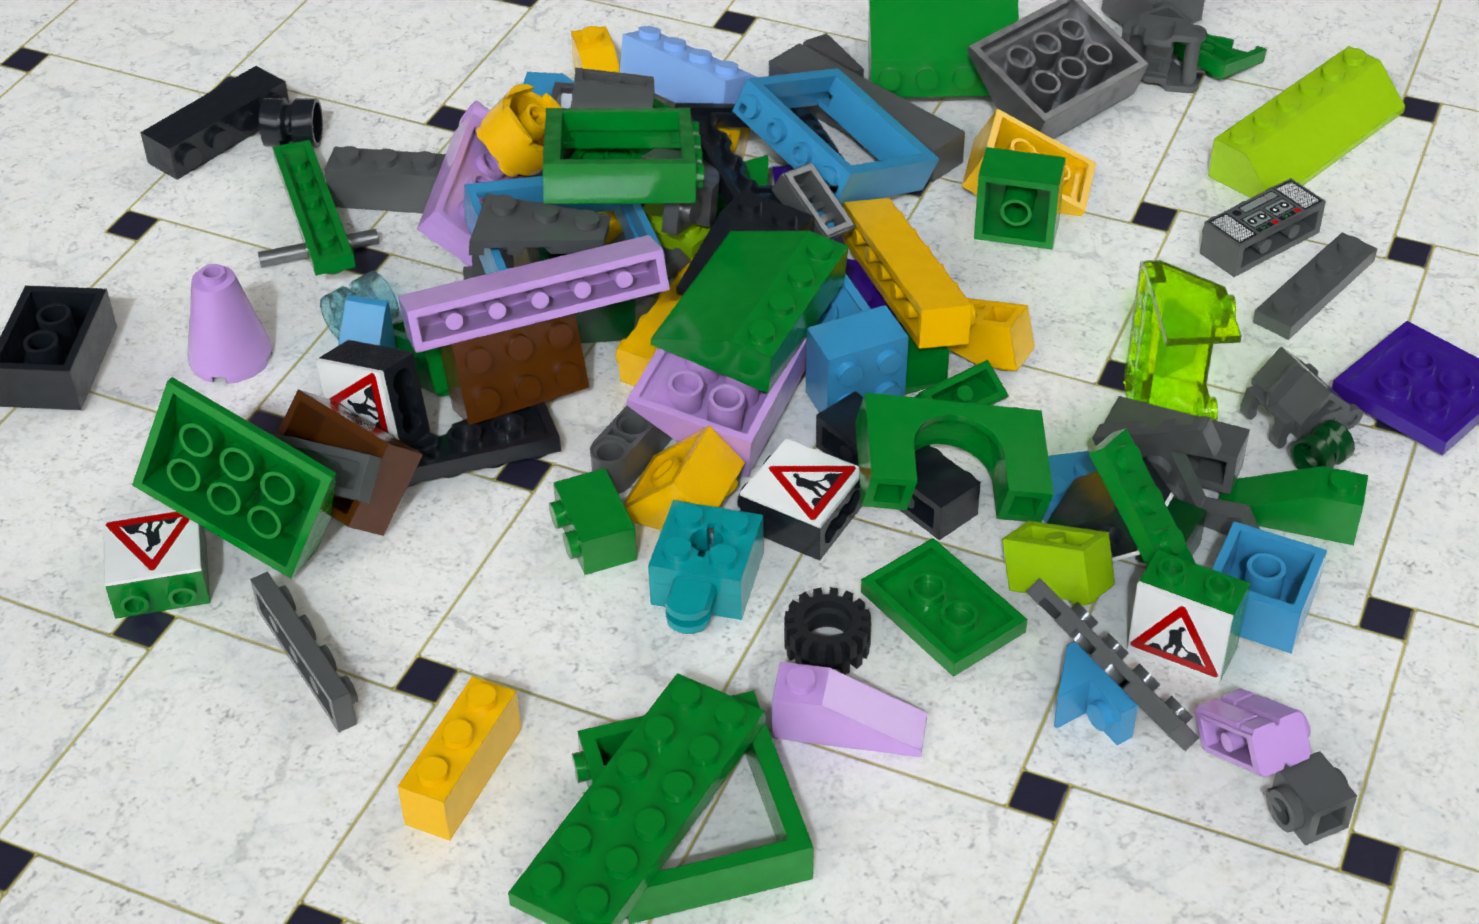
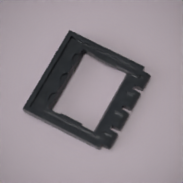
M675 104L674 108H690L691 120L699 121L702 159L718 171L720 177L718 192L726 206L743 190L781 203L771 190L773 186H759L756 180L746 176L747 166L741 156L731 152L732 142L728 135L716 128H750L732 111L735 104ZM801 107L790 108L795 115L844 159L827 132L823 130V126L812 110L801 109ZM831 185L830 189L835 194L839 186Z

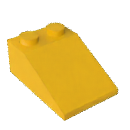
M996 109L974 138L961 186L977 196L978 175L986 147L1066 157L1060 213L1082 216L1086 211L1096 162L1007 113Z

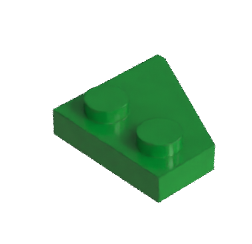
M1206 32V39L1201 42L1198 67L1205 70L1206 74L1210 77L1224 79L1263 63L1267 49L1256 46L1254 50L1248 52L1232 48L1234 44L1233 39L1213 36ZM1175 42L1173 54L1183 62L1186 42Z

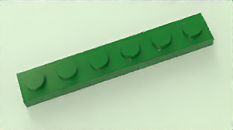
M305 140L272 147L274 159L315 276L322 274L334 275L343 270L355 268L351 246L311 141Z

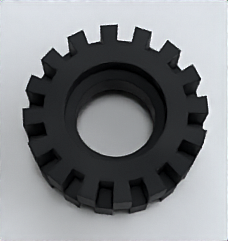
M830 587L829 594H823L822 588L813 589V597H810L805 591L799 595V603L795 600L791 601L789 611H785L784 647L787 649V657L790 661L795 659V664L827 667L833 670L839 669L840 673L846 675L850 673V664L858 669L862 665V658L867 659L871 644V614L869 609H865L864 601L859 598L853 602V593L847 590L843 596H838V588ZM822 627H832L844 633L834 637H822L811 631Z

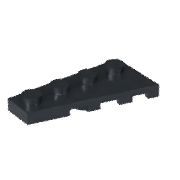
M545 401L476 424L469 425L465 419L453 423L447 434L439 437L431 432L426 433L409 445L422 453L423 456L408 487L422 481L441 477L452 478L468 471L482 468H497L505 463L528 458L539 459L547 454L560 452V436Z

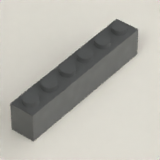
M799 43L769 60V76L840 69L940 159L929 181H936L963 163L965 131ZM820 106L801 107V109L812 110L817 119L855 139Z

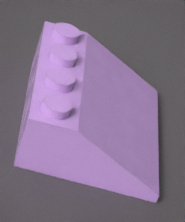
M806 339L769 393L657 348L627 399V406L677 442L710 425L745 462L739 474L749 477L806 370Z

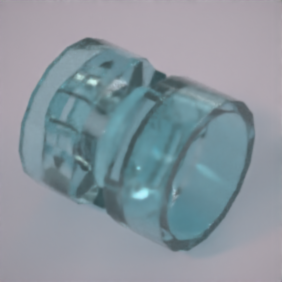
M370 271L353 280L349 284V288L341 286L320 299L322 316L337 340H339L344 305L348 295L389 301L392 321L399 316L398 302L388 282L374 271Z

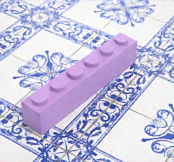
M650 235L399 295L398 300L407 338L414 351L418 353L670 290L663 249Z

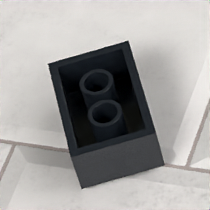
M25 285L0 336V407L82 409L117 329L107 289Z

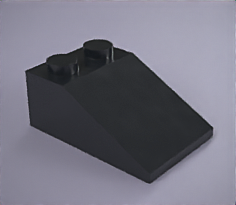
M743 190L718 215L678 283L676 294L684 295L730 231L814 232V216L762 197L756 193Z

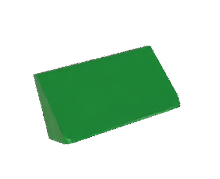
M988 360L935 384L915 396V398H930L984 405H994L1009 397Z

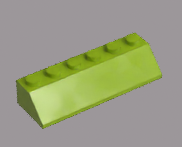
M1348 46L1214 138L1208 177L1249 198L1290 178L1304 186L1404 113L1405 105L1381 60L1366 54L1362 49Z

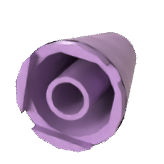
M219 264L206 265L193 275L191 281L187 353L189 365L196 376L212 383V377L225 378L227 384L238 383L254 377L269 364L267 358L273 351L271 339L233 270Z

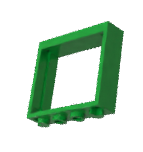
M546 108L543 151L544 204L696 203V188L704 187V163H702L699 121L691 120L690 108ZM680 148L681 159L563 160V149Z
M754 690L731 695L760 708ZM644 716L577 731L580 752L571 754L577 783L587 782L589 788ZM766 722L745 751V755L777 843L659 871L628 914L627 920L629 924L813 879V845Z

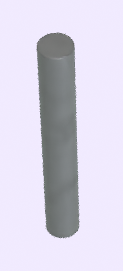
M376 229L346 234L351 249L379 244ZM304 243L258 252L261 268L309 258Z

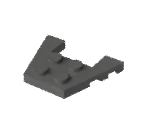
M1195 417L1192 424L1180 425L1181 422L1178 418L1164 419L1161 426L1146 427L1147 425L1144 421L1099 424L1092 437L1096 446L1112 432L1127 428L1142 457H1147L1173 493V497L1207 510L1204 527L1224 535H1228L1234 521L1260 529L1250 505L1205 496L1186 455L1215 459L1222 442L1211 417Z

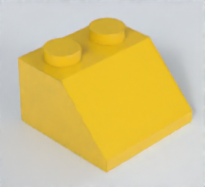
M709 425L655 454L623 502V505L632 522L662 530L673 500L719 508L723 499L736 489L738 485L736 478L745 462Z

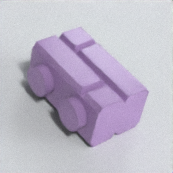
M1242 688L1222 695L1221 700L1215 698L1196 706L1194 713L1202 749L1209 754L1261 777H1267L1283 770L1284 764L1291 767L1310 758V753L1312 752L1309 742L1310 725L1306 716L1298 709L1260 695H1254L1252 692Z

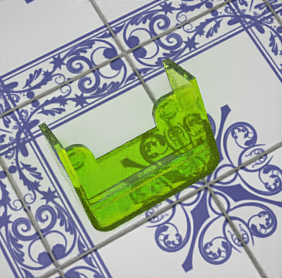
M1162 260L1140 262L1125 366L1124 385L1126 398L1196 416L1211 417L1212 420L1217 421L1216 397H1210L1206 385L1213 344L1240 343L1242 337L1236 320V300L1234 295H1228L1225 286Z

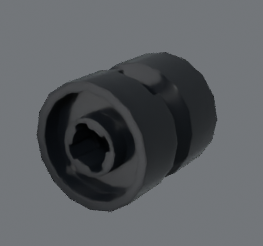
M286 98L262 99L259 127L263 145L274 147L289 144L291 141L295 143L310 140L312 147H319L323 134V115L319 99L296 98L292 104H289Z

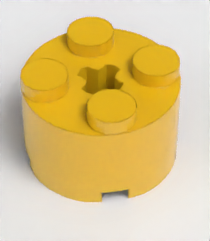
M528 84L513 86L483 117L481 125L476 130L478 139L486 145L489 152L498 161L500 170L509 177H516L518 174L533 176L543 170L546 108H562L547 93L541 97L532 92L534 86Z

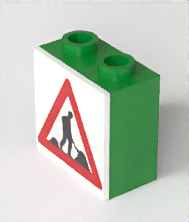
M170 507L103 517L104 585L115 619L210 603L207 542L204 527Z
M1157 550L1137 584L1127 650L1219 685L1238 647L1251 583Z

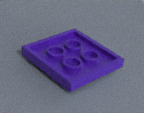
M1405 321L1333 380L1332 389L1346 402L1356 404L1365 413L1441 455H1444L1479 424V358L1409 321Z

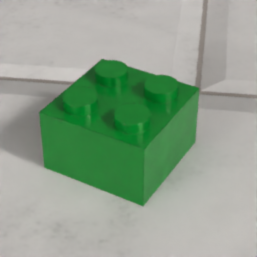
M986 147L978 175L974 239L1053 250L1060 220L1066 157Z

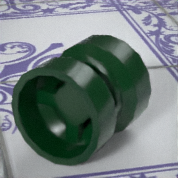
M1325 420L1315 427L1311 434H1305L1292 444L1290 449L1291 458L1297 469L1319 466L1333 468L1334 465H1340L1353 455L1355 443L1351 433L1344 425L1338 421Z

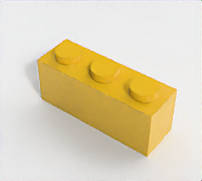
M473 676L470 678L397 786L405 825L449 841L452 839L522 730L516 690Z

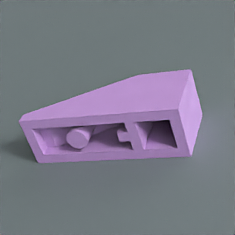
M780 662L772 697V738L921 757L927 712L831 668Z

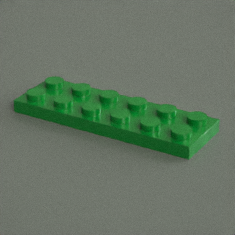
M677 673L508 892L510 906L547 924H622L765 725V710Z

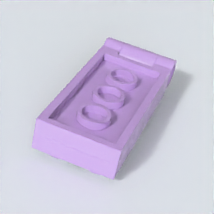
M477 100L466 110L459 122V127L454 132L417 230L429 240L437 243L468 266H472V255H469L471 235L464 220V184L528 177L520 174L516 177H509L504 174L499 168L498 161L492 156L486 145L478 139L476 130L490 109ZM485 197L479 198L480 203L483 204Z

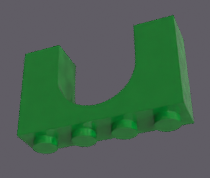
M865 392L856 419L861 506L907 510L917 484L915 451L928 445L945 444L971 453L987 468L992 479L997 519L1042 522L1054 495L1042 410Z

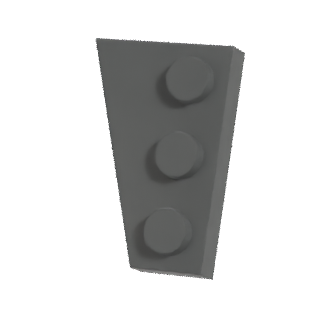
M487 193L469 241V255H484V248H506L507 255H523L524 248L545 247L551 254H572L605 246L611 216L587 209L577 210L555 206L554 204H544V202L538 203L516 199L509 195Z

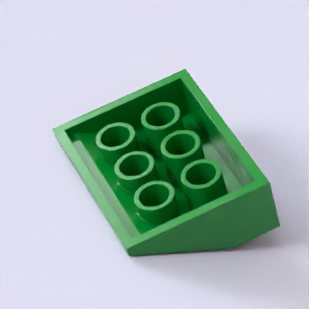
M868 0V80L899 97L990 95L967 50L970 45L1018 21V0Z
M730 231L652 336L651 345L760 391L769 393L806 339L807 328L815 326L844 283L848 246L811 231Z
M171 377L166 383L132 486L292 579L319 548L331 519L337 473Z

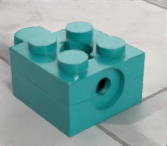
M676 500L672 501L648 564L651 605L666 607L665 614L669 627L682 634H695L705 629L711 615L742 620L764 554L763 515ZM709 528L714 529V534L709 531Z

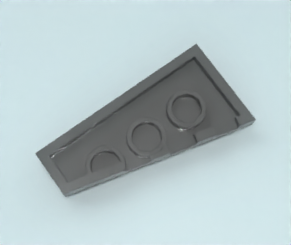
M1041 578L1026 591L1184 751L1200 738L1187 725L1193 716L1172 695L1164 702L1154 692L1161 684L1140 663L1132 670L1123 661L1129 652L1109 632L1101 639L1092 630L1099 622L1079 602L1070 608Z

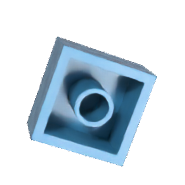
M886 305L807 328L805 392L819 413L854 391L863 397L865 392L905 396L909 336Z
M1233 522L1212 569L1251 583L1240 637L1292 654L1318 590L1327 553L1326 549L1242 523Z

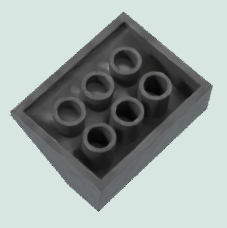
M1056 0L970 45L967 50L997 109L1052 139L1133 95L1149 65L1083 0Z

